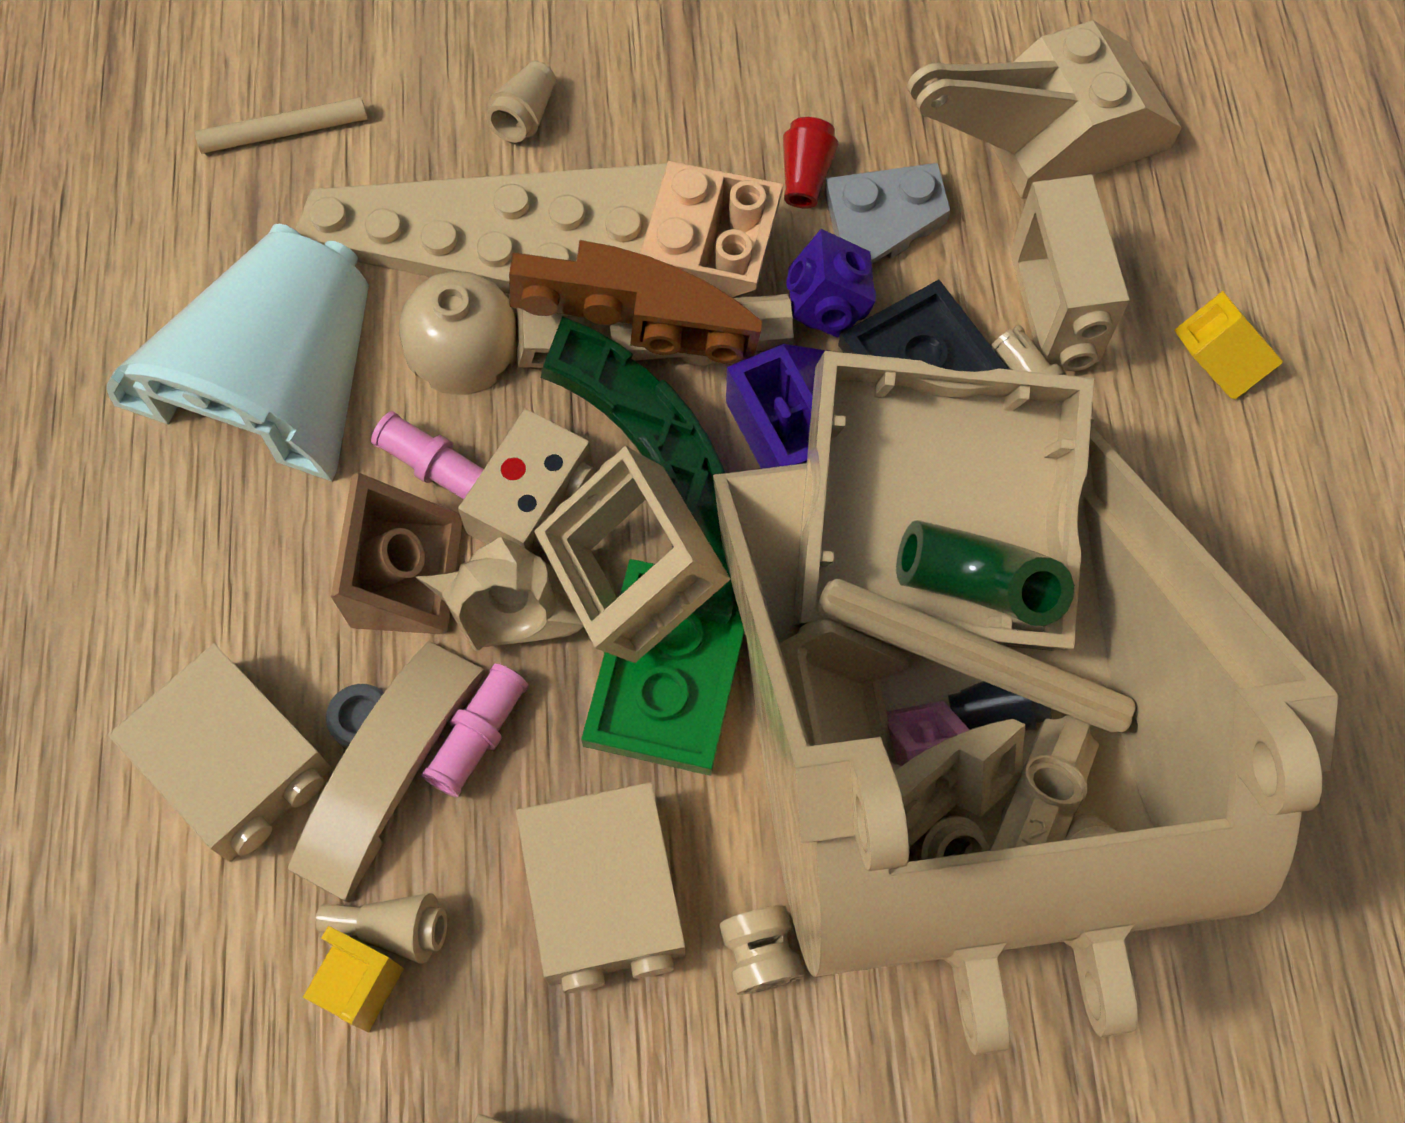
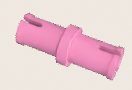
M390 411L382 417L372 434L371 443L412 467L416 478L424 483L434 481L462 499L466 497L484 470L454 451L453 443L441 435L433 438L400 418L394 411Z
M494 664L490 669V674L466 710H457L450 720L453 729L429 767L423 771L422 777L438 790L457 798L462 791L461 788L486 750H494L502 739L498 731L522 693H525L529 685L526 680L506 666Z

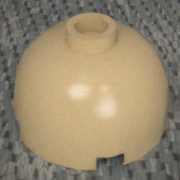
M449 271L433 275L416 287L402 308L399 337L408 367L415 375L417 373L420 378L428 381L431 388L441 393L467 395L486 390L498 382L497 375L502 373L509 363L512 368L517 360V320L514 308L510 307L509 298L495 283L479 275L462 271Z

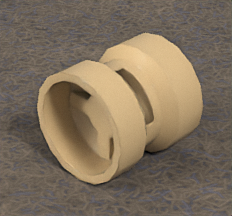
M770 906L752 910L728 918L720 923L724 945L733 950L736 960L732 976L737 995L772 989L797 981L805 976L799 954L792 951L788 943L787 934L791 929V924L786 906Z

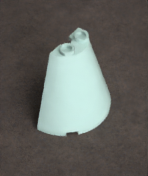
M274 224L270 232L113 372L107 383V393L110 400L116 407L165 424H169L177 408L181 407L259 434L277 463L332 482L338 468L369 289L366 279L355 267L358 257L350 248L339 242L327 241L323 245L302 236L287 225Z

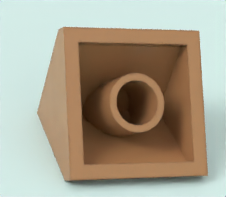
M358 472L351 476L331 598L350 628L428 634L447 632L450 616L447 604L415 576H432L456 572L463 523L459 513Z

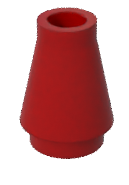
M816 117L794 119L790 124V129L783 134L784 201L790 206L809 209L818 204L820 190L839 146L838 140L834 137V126L823 119Z

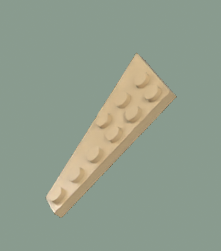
M667 163L311 189L295 230L302 236L323 245L327 241H336L347 246L358 257L357 262L428 277L449 271L472 272L495 283L502 292L509 293V272L513 252L577 261L579 240L640 253Z

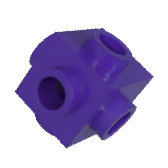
M823 229L819 230L788 267L786 286L790 291L793 319L802 322L809 328L819 329L839 338L840 333L851 328L858 320L865 319L876 302L870 251Z

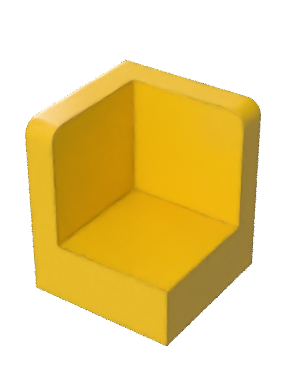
M1221 291L1174 329L1192 357L1231 399L1241 396L1283 363L1282 359L1224 291Z
M328 926L321 939L332 947L303 998L340 1017L345 1022L369 1033L404 968L384 954Z

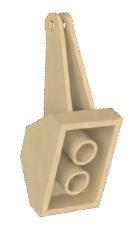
M1094 20L1040 37L1013 62L982 64L931 63L917 70L907 84L908 91L912 98L916 100V105L923 116L937 120L992 145L1021 199L1028 197L1032 182L1090 174L1095 175L1172 149L1182 128L1130 42Z

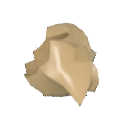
M499 537L478 549L469 562L460 565L457 572L432 576H415L445 601L454 619L467 636L472 649L476 651L489 646L567 637L584 627L554 568L519 544L503 537Z

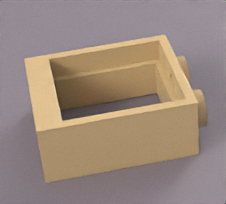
M1093 175L1032 182L1010 248L1035 346L1050 365L1058 364L1060 368L1066 371L1083 370L1100 362L1130 299Z
M624 446L614 457L608 459L598 472L569 499L562 502L555 512L534 530L594 647L634 663L731 579L664 467L627 446ZM647 500L674 548L617 598L591 549L639 505Z

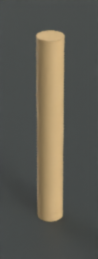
M358 97L195 131L198 148L201 154L367 120L368 118L363 98Z

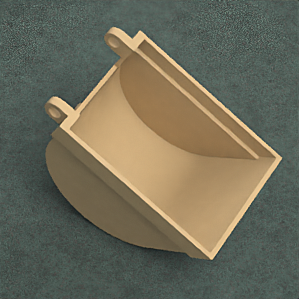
M1094 427L1090 429L1088 469L1078 505L1077 528L1081 548V564L1074 649L1050 651L1019 647L1008 648L1128 696L1134 701L1136 709L1132 716L1131 725L1125 732L1117 731L1111 733L1090 724V732L1099 743V747L1086 780L1087 794L1074 817L1081 814L1094 815L1120 833L916 861L911 852H909L908 830L902 796L881 737L810 746L779 643L798 634V630L801 628L799 626H792L807 463L713 475L723 552L747 638L761 749L779 858L796 935L804 961L812 976L818 977L944 959L952 965L959 1010L967 1043L974 1055L1007 1051L1009 1048V1021L998 965V955L1002 950L1064 942L1073 948L1086 1012L1095 1033L1100 1037L1126 1034L1136 1030L1138 1021L1135 989L1124 941L1129 932L1248 916L1262 911L1273 901L1285 882L1293 860L1302 811L1313 810L1319 804L1322 793V772L1331 770L1339 695ZM862 633V634L867 635V636H869V637H871V638H875V637L870 636V635H868V634ZM875 638L880 642L906 652L909 663L908 668L884 679L881 683L886 712L942 700L950 708L948 695L958 693L962 689L982 682L980 679ZM1050 708L1052 719H1060L1067 715ZM1043 722L1036 723L1037 730L1025 731L1022 769ZM1014 787L981 817L958 805L954 806L945 816L964 817L975 822L983 831L990 848L1001 822L1002 810Z

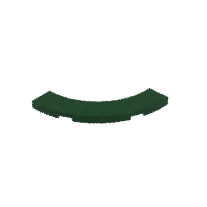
M562 316L544 362L540 378L562 386L588 401L603 412L626 434L641 455L664 467L730 577L722 547L713 475L723 474L725 471L709 436L692 410L664 379L659 381L646 368L633 360V353L594 329ZM731 579L692 614L726 625L731 618L735 600Z

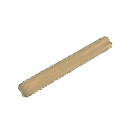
M834 579L833 581H828L822 591L818 612L823 617L1111 733L1117 731L1125 732L1131 725L1136 707L1134 701L1128 696L844 580Z

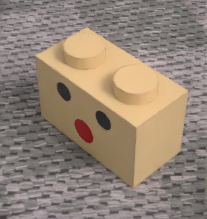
M524 409L458 507L466 533L486 544L499 537H503L519 544L536 556L541 550L544 551L534 530L553 514L562 502L569 499L596 473V469L593 468L590 442Z

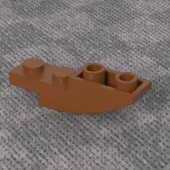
M579 240L577 261L515 252L512 254L509 272L510 307L524 309L526 312L537 316H550L556 313L585 317L593 323L611 325L617 322L633 324L630 346L643 347L649 352L658 355H672L679 352L707 356L710 360L723 364L736 363L755 355L761 334L762 321L726 293L678 267L647 255L584 240Z

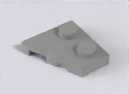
M938 163L826 178L824 192L834 235L869 250L872 264L886 255L892 259L906 250L914 239L928 236L948 221L950 207Z

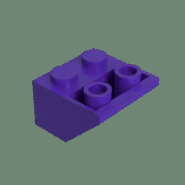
M781 344L727 367L726 404L761 469L807 463L815 367L824 351L827 350Z

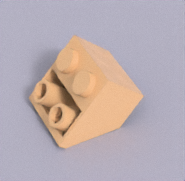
M668 161L640 254L678 267L712 284L730 297L756 290L779 206L783 184Z

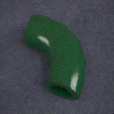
M919 520L913 521L907 527L899 546L896 574L900 585L981 605L1010 615L1031 626H1046L1058 621L1068 611L1074 598L1075 585L1072 575L1063 563L1020 546Z

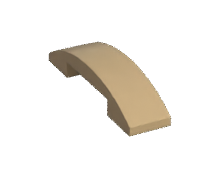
M430 641L411 658L378 700L337 764L304 827L287 868L288 870L348 903L383 844L379 835L444 727L448 725L453 728L450 720L457 710L465 708L485 674L483 668Z
M1009 719L968 730L925 750L894 772L904 805L909 847L954 806L958 805L981 817L1017 784L1022 774L1025 724L1015 719Z

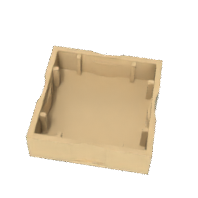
M824 351L815 367L792 626L802 627L815 620L828 619L821 616L818 612L819 600L828 581L841 579L1003 646L1050 651L1074 649L1081 564V548L1077 528L1078 505L1088 469L1094 378L1009 369L978 372L955 371L930 365L921 360ZM919 520L996 539L1046 555L1063 563L1070 571L1075 585L1073 601L1068 611L1058 621L1046 626H1031L1010 615L981 605L902 586L898 582L896 574L897 555L902 537L907 527L913 521Z

